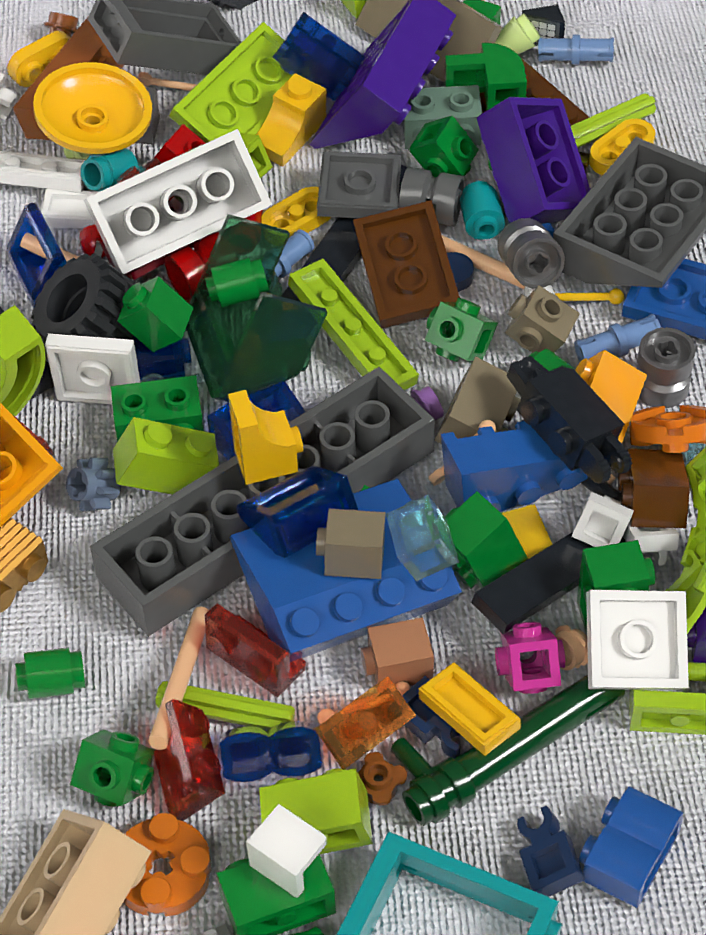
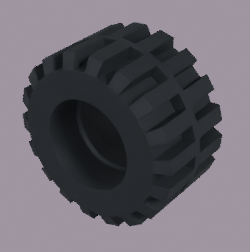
M83 254L77 259L72 258L66 262L65 266H60L44 284L43 290L38 294L35 301L36 306L32 310L31 318L33 322L31 325L41 336L44 347L48 333L132 339L134 335L117 320L124 305L122 302L124 294L136 283L98 255L92 254L89 256L88 254Z

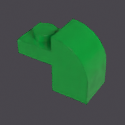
M482 43L481 53L445 55V87L478 85L479 93L484 92L487 110L508 97L526 98L527 78L524 63L520 56L512 49L500 44Z

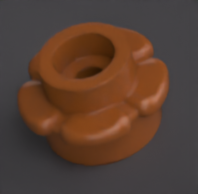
M50 12L48 22H44V26L50 28L49 34L54 31H63L71 37L77 30L78 18L67 14Z

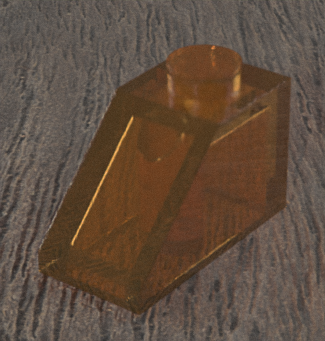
M387 676L334 713L314 730L342 770H344L416 715Z

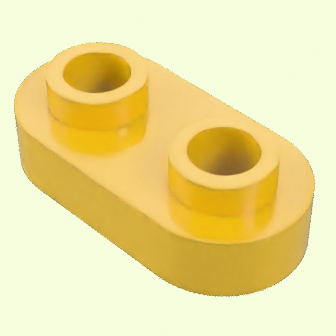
M54 31L19 49L8 62L7 72L9 76L20 86L30 87L71 37L63 31Z
M634 118L621 122L592 144L589 158L590 167L596 173L604 175L635 137L654 144V127L642 119Z
M319 187L303 188L268 208L261 217L264 238L273 244L280 245L299 229L309 233L326 223L331 217L317 216Z

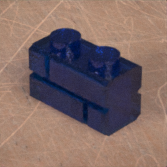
M303 12L274 53L273 58L280 62V66L285 72L291 75L296 73L326 88V97L335 101L347 87L365 56Z

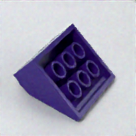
M408 0L366 48L309 145L314 149L382 134L393 122L399 125L412 108L407 103L409 98L413 100L426 83L421 78L422 75L429 74L440 58L435 52L437 50L441 51L452 37L453 32L449 28L456 14L438 0Z

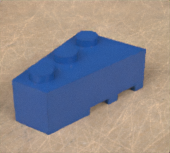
M525 421L516 422V430L496 433L492 426L482 427L478 429L477 436L457 439L454 432L441 434L445 485L456 507H460L478 491L499 512L518 505H529L540 497L561 489H572L582 481H585L588 476L580 468L571 471Z

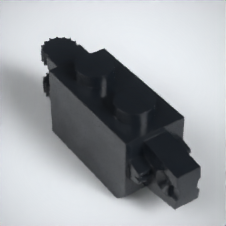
M532 356L515 361L510 365L506 376L521 396L516 410L571 471L580 468L587 476H590L594 483L597 482L598 484H602L611 478V469L615 474L618 473L619 475L630 471L629 469L632 468L631 465L633 464L631 462V454L628 453V450L624 449V445L618 440L625 424L574 369L561 366L548 371Z

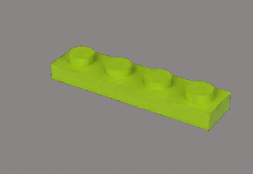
M324 259L289 274L288 286L362 377L380 367L403 390L417 384L419 373Z

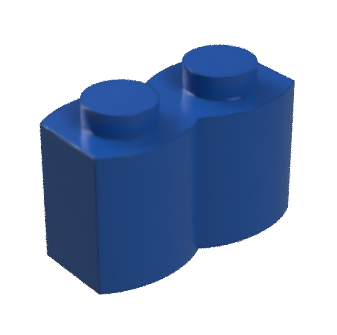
M630 786L620 799L613 796L601 820V823L606 826L598 837L592 834L588 837L580 853L579 862L584 864V882L638 908L681 830L684 812Z

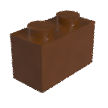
M628 449L633 464L631 465L632 468L629 469L630 471L618 474V491H621V505L634 510L630 519L631 527L687 528L690 485L682 453H666L660 449Z

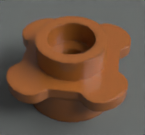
M379 752L368 753L364 758L365 764L358 774L367 790L368 802L384 806L392 801L397 793L398 785H402L407 781V771L401 765L394 766L385 761L383 755ZM379 775L383 779L382 781H375L373 778Z

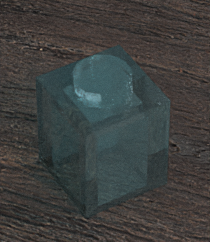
M429 495L410 501L404 506L386 513L397 558L416 581L459 563L447 519Z

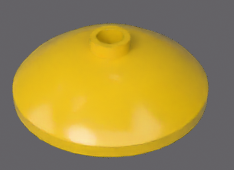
M84 62L59 68L43 79L34 95V117L39 128L53 142L75 152L106 154L122 150L137 142L145 134L151 122L152 102L145 86L127 71L104 63Z

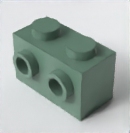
M478 85L422 88L413 100L409 98L407 103L412 108L402 121L405 149L410 148L425 123L452 115L467 132L475 145H481V132L476 117L482 114Z

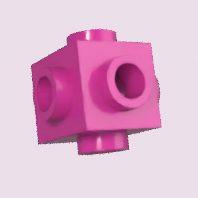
M523 622L513 625V631H508L505 634L501 633L502 647H495L496 669L498 676L505 675V679L513 691L533 694L544 692L547 690V687L561 686L560 668H565L566 665L562 640H557L548 627H541L539 622ZM534 651L529 659H520V653Z

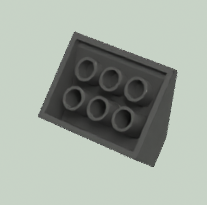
M635 137L553 233V239L560 245L565 256L562 272L588 284L662 288L706 233V166Z

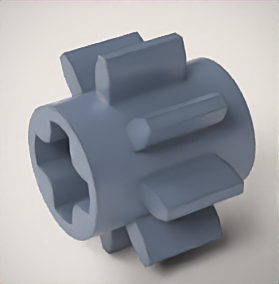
M91 457L90 459H78V468H74L69 472L66 479L67 493L72 500L80 501V511L111 509L110 501L115 500L119 496L122 485L116 484L115 469L108 468V458Z

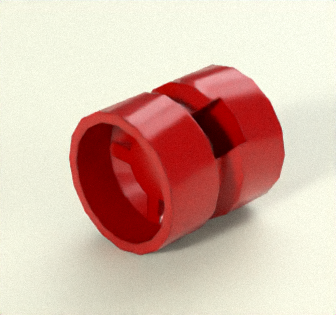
M214 232L199 239L194 244V250L185 246L166 256L165 268L175 291L185 301L192 304L209 295L205 278L212 276L211 267L238 260L225 236L220 232Z

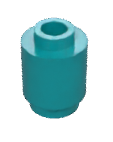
M127 148L106 154H92L81 166L83 183L90 190L101 192L139 174L138 161L135 155Z
M475 181L468 184L460 198V206L467 234L478 240L497 236L505 226V219L497 190L485 181Z

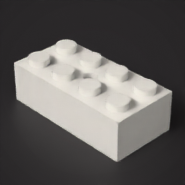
M238 129L84 200L115 268L123 274L272 206ZM172 196H178L183 200V208L178 212H174L169 208L168 201Z

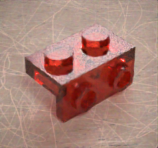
M218 603L205 614L206 648L278 698L305 671L306 661L300 658L290 662L289 652L271 641L266 633L240 615L232 614Z
M173 698L165 704L172 733L165 749H154V758L168 813L174 815L178 820L184 821L226 792L220 774L221 764L215 755L209 734L210 724L202 709Z

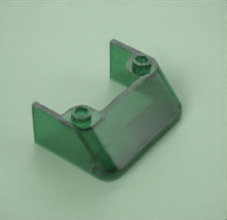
M230 214L226 216L189 303L193 307V311L186 327L211 398L229 402L228 394L246 390L247 394L251 395L298 376L300 371H305L310 362L311 348L328 313L326 308L281 297L282 285L278 283L275 268L290 236L289 231ZM247 257L250 258V261L261 258L270 291L261 292L257 299L222 308L220 300L211 301L205 278L212 276L211 267Z

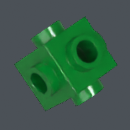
M453 115L425 123L408 149L424 170L432 172L433 177H437L441 172L465 176L470 171L471 162L479 151L478 147Z
M457 298L456 302L440 301L439 306L435 307L428 317L426 324L428 333L425 341L437 346L435 353L455 362H458L460 358L466 361H473L475 356L483 360L498 322L479 314L481 307L471 301Z
M103 729L82 739L70 785L93 794L94 799L100 804L110 807L123 806L140 795H144L149 789L154 776V768L150 767L155 750L139 744L140 739L130 733L121 731L109 732Z

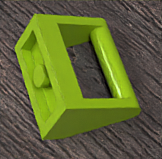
M688 662V681L706 682V663ZM629 690V731L706 735V693Z

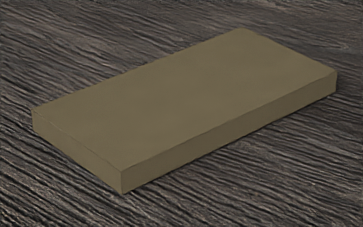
M367 0L355 25L376 38L408 0ZM438 0L456 14L449 28L453 35L441 51L437 50L435 52L440 58L429 72L443 82L445 81V55L481 53L482 43H495L503 28L460 0Z

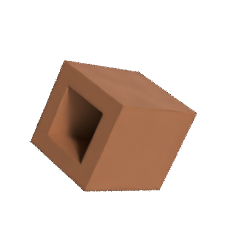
M423 617L368 628V647L361 648V658L365 675H374L378 692L392 690L395 684L401 681L407 682L412 686L424 676L429 679L433 678L434 655Z

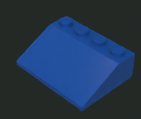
M398 479L232 534L229 537L280 666L368 634V628L406 621L445 607L462 592L448 557L441 550L442 545ZM329 509L386 512L381 579L325 576V556H316V539L318 527L327 528Z

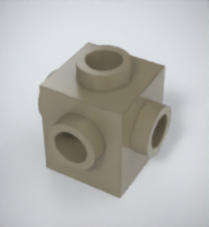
M538 285L528 297L521 294L515 300L507 315L512 317V320L505 334L532 353L535 351L540 352L544 349H549L555 353L566 342L580 313L560 300L555 294Z

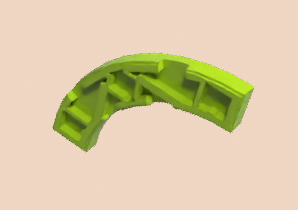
M706 447L685 466L692 489L693 507L698 510L697 525L691 528L687 546L680 562L684 569L680 577L665 590L686 591L687 634L706 607Z

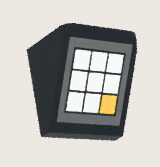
M558 4L522 10V14L524 13L541 37L564 38L565 20ZM537 40L534 44L538 46L539 40Z

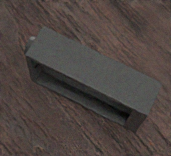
M96 0L88 17L89 22L116 63L122 65L208 75L241 43V40L217 7L209 3L189 0Z

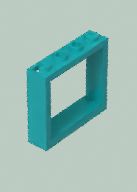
M388 831L337 935H371L403 870L531 923L527 935H559L563 923L556 921L559 901Z

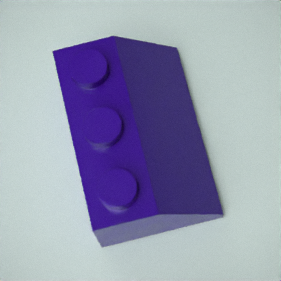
M508 97L476 117L481 138L493 170V177L497 183L504 205V212L509 223L523 218H530L541 224H552L565 220L591 190L562 99Z

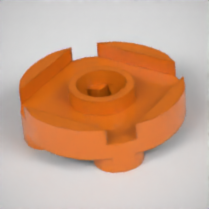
M679 405L680 411L665 412V406H656L636 411L632 415L631 425L629 426L630 444L634 446L662 444V451L666 453L686 452L689 450V443L705 444L706 407Z
M159 813L152 819L133 826L125 833V835L152 851L145 863L146 870L143 878L134 888L130 889L123 902L127 907L136 913L149 916L148 912H164L165 917L181 914L200 901L206 893L210 882L211 857L205 838L195 827L185 821L178 820L172 814ZM159 858L171 859L170 868L172 871L167 875L161 871L151 874L149 871L153 867L152 862Z

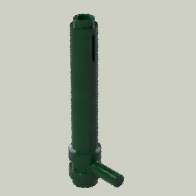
M587 674L521 716V729L486 756L475 747H472L457 758L447 757L432 767L405 738L396 740L391 746V752L415 777L410 781L409 788L402 793L407 810L421 826H425L429 822L439 823L450 815L451 808L454 806L462 808L473 801L477 791L623 698L626 689H588Z

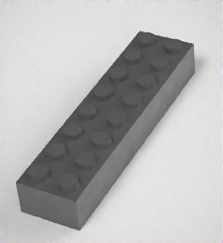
M377 367L289 422L290 427H298L303 442L304 451L297 453L298 472L246 485L237 457H232L92 544L90 549L96 577L149 637L244 575L229 538L232 534L360 492L364 485L371 488L388 482L434 452L435 419L385 371Z

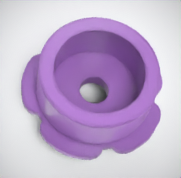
M429 386L421 390H411L410 396L435 421L444 416L441 403Z

